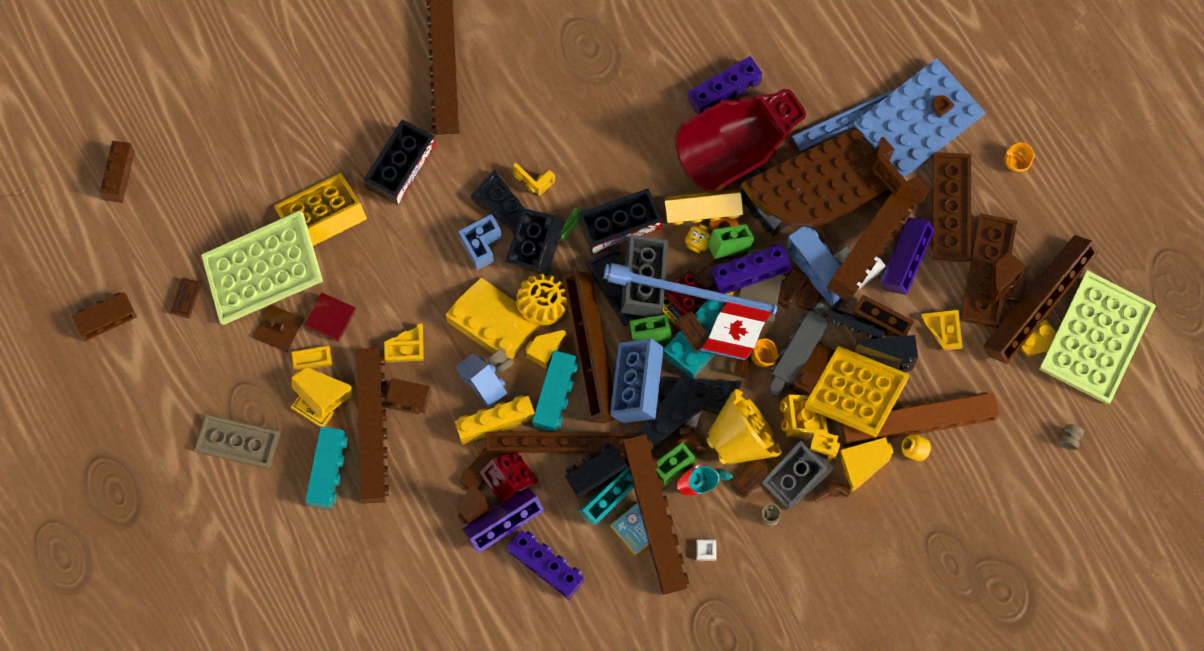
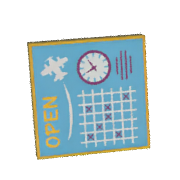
M636 503L610 525L612 530L635 556L649 545L639 506Z

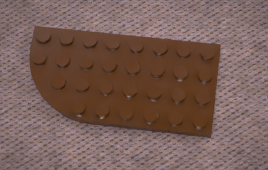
M856 128L744 181L741 185L753 203L769 217L772 215L782 220L781 223L796 227V225L808 226V228L827 224L891 191L872 169L874 147Z

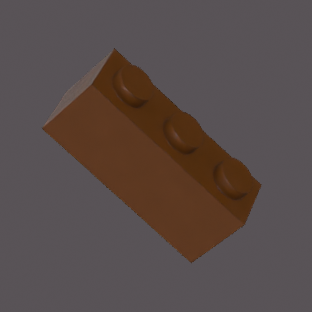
M112 140L100 189L104 201L123 203L135 154L131 143Z
M123 292L114 294L106 301L96 302L88 309L77 311L72 318L80 336L85 342L137 318V315L128 296Z
M863 294L854 310L857 314L900 336H907L914 323V320Z

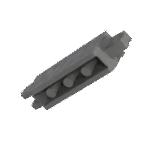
M819 302L813 311L809 310L806 316L802 315L798 323L800 325L798 331L794 330L789 338L791 343L788 347L784 346L780 353L781 360L779 363L775 362L771 368V380L773 381L769 393L772 396H779L784 387L787 389L792 388L801 369L827 330L828 323L825 318L829 307Z

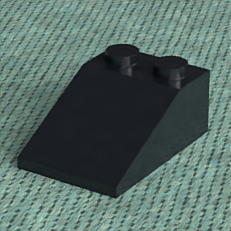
M915 335L857 340L854 349L855 353L902 372H909L914 369L918 359Z

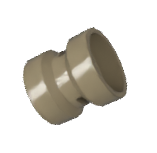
M503 347L488 358V361L496 366V371L499 374L514 363L511 358L506 356V351Z
M1066 424L1065 434L1061 437L1059 443L1067 449L1078 450L1080 445L1079 439L1083 437L1084 430L1079 426Z
M770 503L765 505L760 517L763 525L766 527L776 526L780 521L781 510L776 504Z

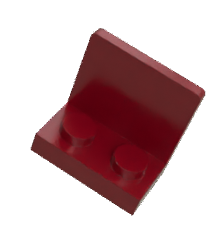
M509 453L494 458L480 471L481 476L501 504L510 499L518 490L535 485L538 482L519 453Z

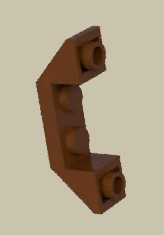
M881 137L875 148L872 169L895 196L920 203L924 202L930 189L918 176L908 181L905 180L903 175L890 162L895 149L884 137Z

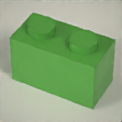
M747 224L714 229L709 238L708 247L714 259L748 253L754 237Z
M668 314L630 321L633 341L651 338L660 345L669 344L672 341Z
M681 443L657 461L658 469H656L657 476H661L663 487L695 465V456L684 443Z

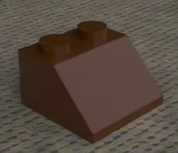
M1010 251L1005 255L1000 254L991 268L993 271L990 275V292L993 305L1020 280L1026 268Z

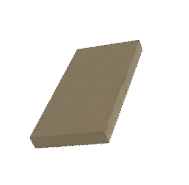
M750 248L749 251H748V256H749L752 252H755V251L761 252V251H764V250H763V249H757V248ZM783 274L741 288L739 297L777 305ZM771 314L766 323L774 324L775 315Z
M205 414L194 451L270 470L281 433L280 431Z

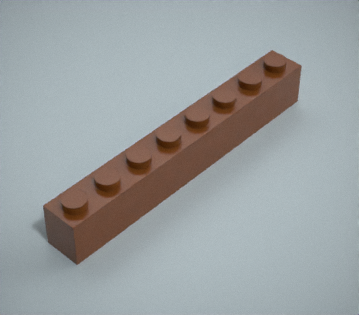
M981 392L974 397L964 395L958 397L957 400L950 401L947 398L940 400L939 403L931 404V402H924L917 407L907 405L901 407L900 410L893 411L892 409L877 437L843 423H840L844 446L850 447L885 437L886 440L906 437L910 434H923L996 421L999 417V411L994 393Z

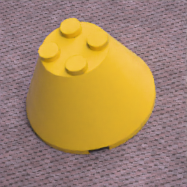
M738 389L732 391L708 432L709 437L706 439L707 443L719 453L717 456L722 464H734L779 456L781 448L779 443H774L772 437L775 434L755 404L749 398L745 400L741 396L743 392Z

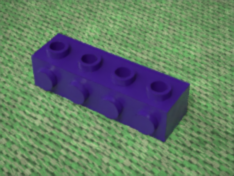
M749 56L689 90L687 100L696 113L700 114L724 100H730L734 96L742 95L750 87L754 88L759 85L762 80V72L752 57Z
M908 217L903 225L901 235L895 243L892 256L889 258L885 272L881 276L880 283L887 292L908 294L935 230L928 220Z
M783 244L778 246L772 245L764 251H755L749 256L735 258L729 263L717 264L711 268V278L717 292L727 294L791 272V262Z
M527 487L462 530L477 553H480L545 510L538 497Z
M521 529L508 545L507 552L570 600L584 582L583 573L576 567H573V569L569 567L567 561L562 556L558 555L556 557L551 553L552 549L548 545L538 543L536 541L537 538L531 532H524Z

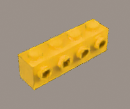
M741 188L722 190L715 193L703 192L666 196L665 198L667 222H672L673 225L683 224V221L690 220L692 223L701 222L702 219L708 218L711 221L720 220L721 217L727 216L729 219H735L743 215Z
M518 396L509 403L501 402L496 404L494 408L478 410L474 415H463L455 421L461 443L465 445L485 438L486 432H502L531 422L535 412L529 396Z

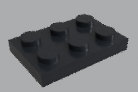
M834 307L830 310L827 317L831 319V323L839 326L842 324L848 325L849 330L856 333L863 331L871 339L883 338L886 332V328Z

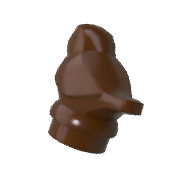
M684 425L678 429L677 435L679 440L676 443L677 445L684 443L690 451H695L699 454L707 450V446L702 441L701 436L695 433L690 425Z

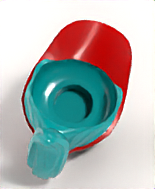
M705 464L695 465L688 468L678 479L676 488L685 496L700 495L713 490L720 479L723 481L730 480L733 475L724 468L715 470Z

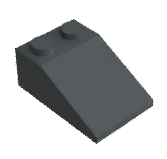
M808 440L800 441L761 482L788 510L821 483L834 469L819 452L810 450L811 443Z

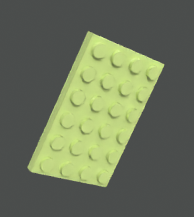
M301 211L201 255L219 321L223 325L323 282L305 217Z
M1087 270L1039 370L1109 405L1156 305Z

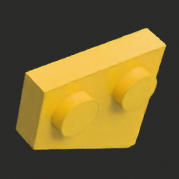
M958 310L921 314L922 320L943 351L963 349Z
M1047 320L1042 321L1020 350L1025 356L1046 354L1056 331Z
M423 323L418 324L416 328L408 332H402L396 338H391L384 342L385 362L424 361Z

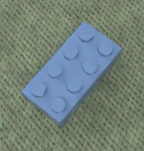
M803 226L788 237L786 251L802 272L809 277L813 286L821 293V296L832 309L844 300L827 289L832 277L841 266V262L837 257L831 255L827 244L819 240L815 229Z
M653 339L624 342L618 345L610 415L622 423L651 420L656 417L663 347Z

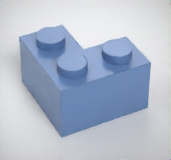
M491 214L458 231L459 239L477 270L494 262L493 253L488 245L502 238L501 229Z
M472 353L455 367L464 382L474 389L480 400L488 407H491L507 394L504 388V381L495 375L496 369L490 362L487 363L482 356L478 357Z

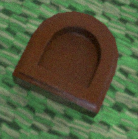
M944 95L935 97L932 102V110L939 118L955 106Z

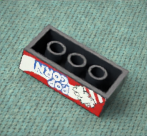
M402 119L363 179L365 188L398 205L436 145L434 135Z
M649 188L578 213V222L591 254L625 243L631 234L644 236L662 229L663 221Z

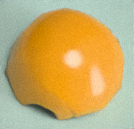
M1018 142L1006 151L1004 161L1008 169L1013 172L1022 173L1031 167L1035 154L1032 147L1027 143Z
M763 338L757 340L750 357L754 364L759 367H769L775 364L779 354L774 342Z

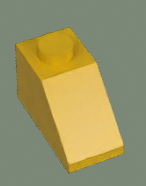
M561 330L536 336L534 341H530L525 349L527 351V359L547 369L550 365L553 351H559L566 340V332Z

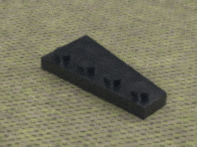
M662 376L658 397L665 398L680 377ZM681 377L706 406L704 410L718 415L732 391L735 389L740 390L742 383L740 380L725 381L721 379L706 380L703 378L688 379Z

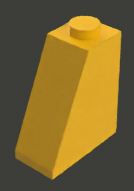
M308 367L302 371H297L292 377V389L321 418L351 398L352 387L349 384Z
M886 437L840 451L839 457L851 491H855L890 461L893 448L890 442L887 443Z

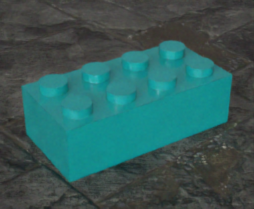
M708 299L695 314V317L708 336L711 334L718 315L726 305L723 302ZM681 331L663 350V358L690 379H694L716 355L705 351L696 354Z

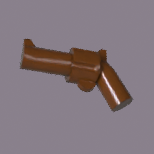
M834 479L823 491L817 494L812 493L811 495L814 501L818 503L828 496L838 497V492L848 497L851 490L838 484Z

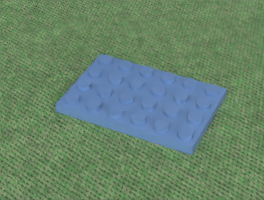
M936 58L853 123V127L861 132L862 136L874 149L880 138L884 137L895 149L890 162L905 178L931 158L934 152H938L984 116L986 112L939 59ZM944 95L955 106L939 118L932 110V102L935 97Z

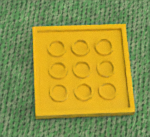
M838 346L806 401L805 408L877 437L908 381L909 374Z

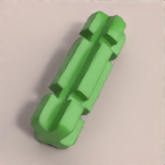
M574 208L571 212L572 214L566 219L559 240L565 241L568 234L578 223V213L583 212L581 209Z

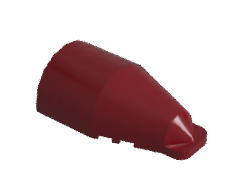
M782 89L774 94L754 96V98H739L734 101L724 100L678 127L675 134V149L678 160L694 184L704 191L715 193L753 172L756 168L758 169L763 166L793 127L805 119L806 111L795 94L789 89Z

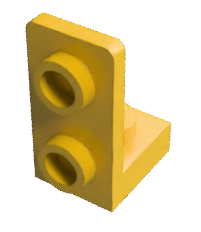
M517 163L513 164V175L519 181L523 180L531 193L535 192L540 196L555 183V174L550 170L546 174L542 173L536 182Z
M815 430L810 450L828 455L827 461L830 463L832 458L836 459L840 443L837 442L838 436Z

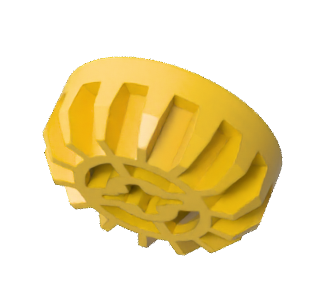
M540 273L538 277L534 275L529 276L527 281L521 283L516 298L518 311L527 321L536 325L556 323L564 316L568 306L564 283L562 281L557 282L553 275L550 278L544 277L543 273ZM540 283H546L553 287L541 286ZM537 285L538 289L535 295L531 296L532 288Z

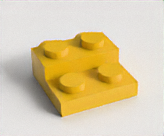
M789 394L782 399L780 403V411L784 412L782 430L786 431V436L805 437L806 435H814L815 430L828 433L826 416L805 408V403L809 398L808 395Z

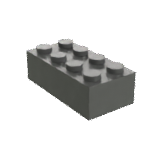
M631 234L626 243L624 266L630 267L629 271H632L634 274L665 280L668 240ZM627 282L626 286L623 285L621 313L654 317L661 314L664 303V289L635 282Z

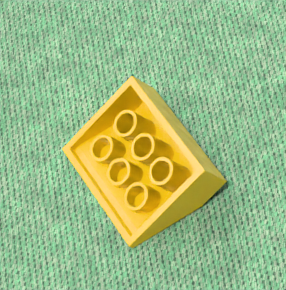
M342 173L274 205L280 219L298 211L303 212L313 246L367 219L360 201Z
M480 278L467 290L446 314L447 323L492 354L503 347L506 351V356L512 360L539 326L527 321L520 314L515 300L483 278Z

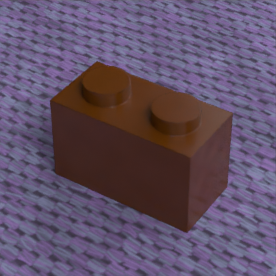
M392 378L386 398L387 404L395 410L403 408L413 414L425 413L431 393L430 386Z

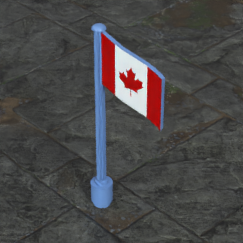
M611 263V265L606 264L603 279H606L607 282L626 286L627 282H635L726 303L715 321L708 340L700 349L701 351L746 360L753 351L767 319L771 314L775 315L777 312L776 304L770 305L634 274L632 271H629L630 267Z

